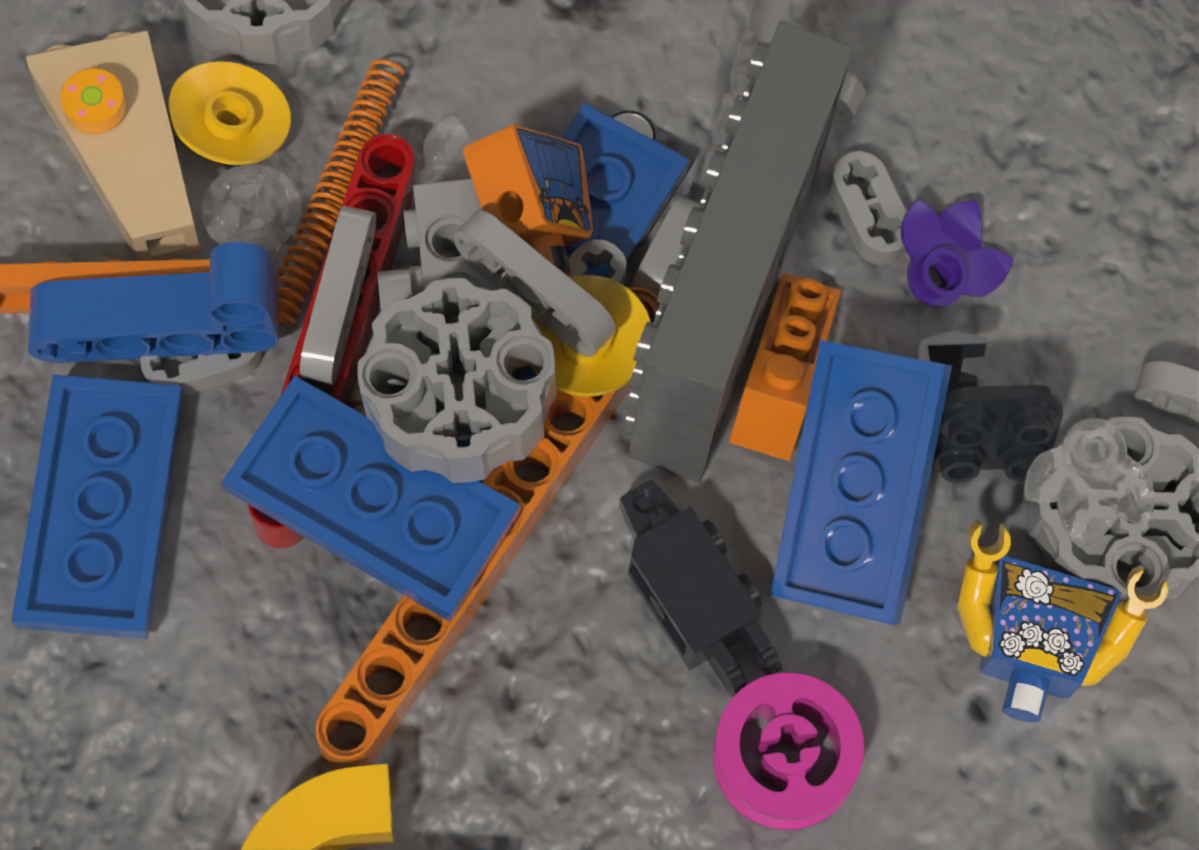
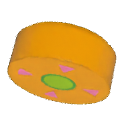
M99 68L80 70L71 75L61 89L60 102L65 117L70 125L78 131L88 134L107 132L117 126L125 115L126 98L122 85L116 76L106 70Z

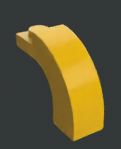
M388 764L343 768L322 774L297 786L264 813L251 830L241 850H344L394 845Z

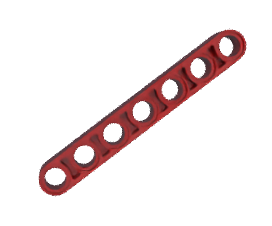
M381 134L372 137L364 143L359 152L342 206L376 212V221L384 224V227L375 231L364 276L367 282L361 287L349 333L350 336L336 382L328 384L300 377L302 349L329 252V244L280 396L293 377L296 376L312 386H325L333 391L330 395L331 397L347 406L349 405L358 377V361L365 354L372 332V322L376 319L380 306L377 271L391 270L405 227L404 210H410L414 198L413 185H416L414 153L411 146L399 136ZM386 167L401 171L398 175L391 178H381L374 174L379 169ZM247 504L256 535L263 543L273 548H288L298 544L305 538L278 521L265 518L261 511Z

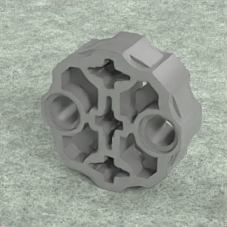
M177 0V2L182 5L188 18L191 34L210 51L232 53L250 65L278 64L289 54L298 51H314L334 33L333 22L340 9L349 0Z
M466 278L431 281L423 292L409 299L393 300L372 322L373 337L366 354L358 361V383L367 419L374 423L383 439L386 453L397 463L411 472L428 470L442 474L452 483L485 480L494 468L508 461L524 460L544 437L543 424L548 415L550 404L556 399L557 392L554 350L552 342L542 335L540 329L533 321L531 307L520 297L505 288L491 291L476 287ZM459 316V322L447 324V318ZM431 351L436 352L439 355H431ZM455 360L461 361L462 373L465 376V383H462V401H456L454 384H452V377H455L453 364ZM521 366H532L540 371L539 375L527 381L516 380L509 375L510 372ZM392 379L402 380L407 383L403 390L392 395L376 391L381 384ZM486 404V410L481 409L476 405ZM436 408H437V409H444V410H443L442 412H440L439 414H437V412H436ZM471 436V446L457 447L458 437Z
M1111 417L1102 427L1087 432L1074 431L1053 451L1044 465L1035 494L1026 507L1025 523L1027 538L1038 546L1045 561V568L1117 589L1121 592L1119 602H1127L1129 598L1127 584L1119 578L1116 567L1124 566L1133 569L1143 566L1144 571L1140 577L1142 585L1139 588H1135L1138 593L1145 596L1156 593L1161 580L1165 576L1168 585L1166 599H1176L1199 577V449L1182 434L1168 435L1152 428L1143 418ZM1109 447H1120L1127 451L1132 458L1133 464H1123L1115 460L1109 451ZM1172 480L1176 483V488L1173 492H1162L1165 486ZM1056 501L1057 507H1060V510L1051 509ZM1181 507H1182V511H1185V513H1180V512H1179V510L1181 509ZM1121 508L1122 511H1115V509ZM1063 517L1072 518L1067 526L1066 521L1063 520ZM1128 520H1134V523H1129ZM1078 538H1089L1080 548L1074 544Z

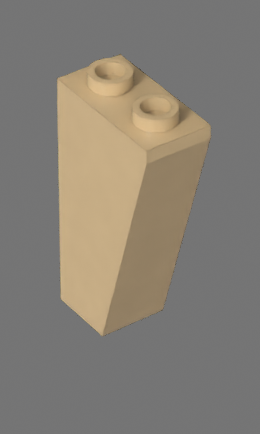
M148 30L137 33L116 32L100 41L76 46L56 45L47 48L42 53L26 56L28 69L38 97L137 261H158L201 251ZM88 68L106 70L116 76L122 85L126 98V112L120 123L107 132L99 134L83 133L71 126L65 117L60 102L61 89L65 81L80 70Z

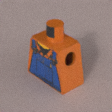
M512 124L463 147L464 157L481 210L495 216L565 275L569 276L571 270L566 247L589 238L594 230L581 144Z

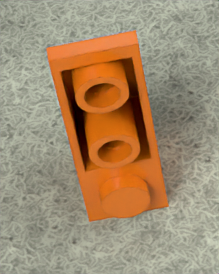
M782 273L744 389L729 443L790 462L808 406L820 340L827 341L842 290L823 285L814 279L800 278Z

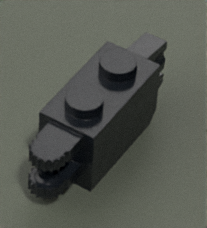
M653 479L642 483L637 488L628 491L620 497L619 508L634 540L628 576L689 671L708 661L719 680L723 683V686L727 689V692L734 697L747 685L742 669L727 649L739 641L743 642L755 664L765 675H772L781 671L783 665L778 656L779 654L759 625L762 615L758 609L762 607L759 592L745 573L736 575L725 559L724 554L727 553V547L716 526L708 519L701 522L691 506L680 511Z

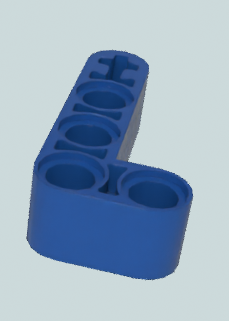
M230 242L214 247L210 251V272L49 281L37 284L30 290L28 353L42 361L69 363L140 359L144 356H159L161 358L252 353L266 351L278 344V279L269 253L263 247L252 243Z

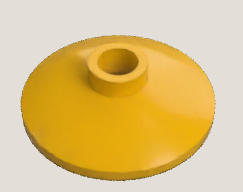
M215 61L192 67L176 80L168 100L169 120L181 141L197 154L222 164L248 165L263 161L282 147L290 130V108L278 86L259 71L238 63Z
M595 275L569 277L609 312L615 322L616 333L594 356L586 357L570 348L532 316L542 335L552 342L555 358L556 388L570 395L584 397L600 396L614 392L631 381L637 361H634V355L647 322H650L649 315L640 299L631 290L617 281ZM532 367V369L534 370V372H535L537 375H539V374H540V371H539L538 369Z

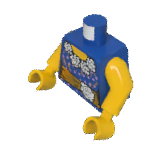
M979 520L970 524L967 530V541L975 555L974 558L966 562L957 610L970 648L981 655V672L987 676L1009 682L1002 712L1016 720L1032 723L1041 721L1047 694L1059 698H1070L1080 686L1097 685L1127 658L1148 619L1147 614L1144 612L1145 609L1155 608L1166 599L1168 594L1167 580L1164 576L1156 593L1147 596L1141 595L1134 587L1135 583L1140 579L1144 567H1135L1128 574L1126 581L1129 598L1127 602H1119L1121 592L1117 589L1005 556L1011 546V538L1002 523L999 527L997 542L990 547L979 546L978 539L982 526Z

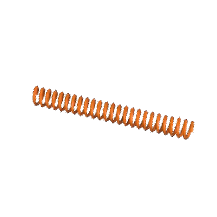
M378 59L369 64L370 71H367L365 74L366 81L360 84L362 91H358L356 94L357 101L352 103L353 111L347 114L348 121L343 124L344 131L338 134L339 141L333 145L335 152L330 153V162L324 165L325 172L320 175L321 183H317L315 186L316 193L311 195L312 203L306 206L307 214L301 217L302 225L297 227L298 235L292 238L293 246H289L287 249L289 256L282 259L284 267L278 269V293L287 300L278 298V308L281 309L278 310V321L287 325L296 323L294 317L288 313H300V309L295 303H303L305 299L299 292L305 293L310 291L305 282H311L315 279L309 271L319 270L315 261L324 259L319 250L328 249V245L324 240L332 238V233L328 229L335 228L336 221L334 219L338 218L340 212L338 208L342 207L343 198H345L353 173L351 171L354 170L360 152L351 146L361 150L366 141L378 135L375 127L383 125L380 117L387 115L385 107L392 104L389 97L396 95L393 87L400 85V80L396 75L386 70L375 69V66L377 64L391 66L399 71V77L403 76L405 72L396 62ZM380 75L387 76V77L391 78L392 80H394L395 82L389 81V80L383 78V77L380 76ZM369 85L372 89H366V86ZM376 85L382 86L388 89L389 91H385ZM372 95H375V96H377V97H380V98H382V99L385 100V101H381V100H379V99H376V98L373 97ZM360 105L363 109H357V106ZM367 105L373 106L379 109L380 111L374 110ZM355 115L359 120H353V116ZM363 115L368 116V117H370V118H372V119H374V120H376V121H372V120H370V119L364 117ZM349 125H351L355 130H348ZM360 126H363V127H365V128H368V129L371 130V131H367V130L361 128ZM346 135L350 140H344V136ZM355 136H358V137H360V138H363V139L366 140V141H363V140H361V139H358V138L355 137ZM342 145L345 150H339V147ZM338 156L342 161H335V157ZM333 166L337 171H330V167ZM328 176L334 182L325 181V178ZM324 186L329 192H321V188ZM317 197L322 199L325 203L316 202ZM315 207L320 213H312V208ZM311 218L316 224L307 223V219ZM305 228L311 234H303L302 230ZM301 239L307 245L298 244V240ZM297 250L303 256L294 255L293 251ZM292 260L299 267L289 266L288 262ZM284 271H288L295 278L284 276ZM279 282H283L290 288L280 287Z

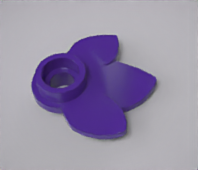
M916 200L904 215L901 223V240L911 259L907 268V282L912 294L924 305L942 308L956 302L962 295L984 297L995 291L1009 274L1013 264L1011 256L993 248L981 247L982 225L980 206L977 201L973 200L952 205L937 216L934 210L926 203ZM929 268L934 269L941 278L939 288L932 283L929 277Z

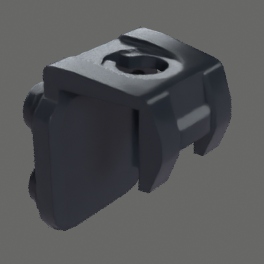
M960 331L943 332L921 340L916 359L952 365L933 459L934 468L941 473L944 480L953 483L970 481L978 476L980 470L1001 469L1005 471V475L1008 478L1017 481L1037 477L1042 473L1043 465L1053 451L1063 418L1062 402L1057 396L1052 395L1050 387L1044 385L977 387V376L962 372L961 368L964 358L984 357L987 340L986 337Z

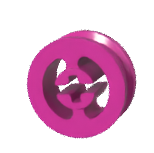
M799 673L767 675L743 687L726 706L719 721L713 746L715 777L720 790L730 805L742 816L760 826L786 831L814 826L833 815L850 794L861 771L864 758V737L861 724L849 702L836 689L824 681ZM794 713H800L817 722L831 741L834 751L833 774L819 786H812L806 781L812 773L820 754V746L812 747L817 736V730L810 721ZM758 718H763L769 722L763 729L756 750V757L763 756L758 770L765 781L781 788L782 792H775L759 784L750 775L741 757L740 736ZM779 740H788L791 750H801L795 764L787 763L784 753H775Z

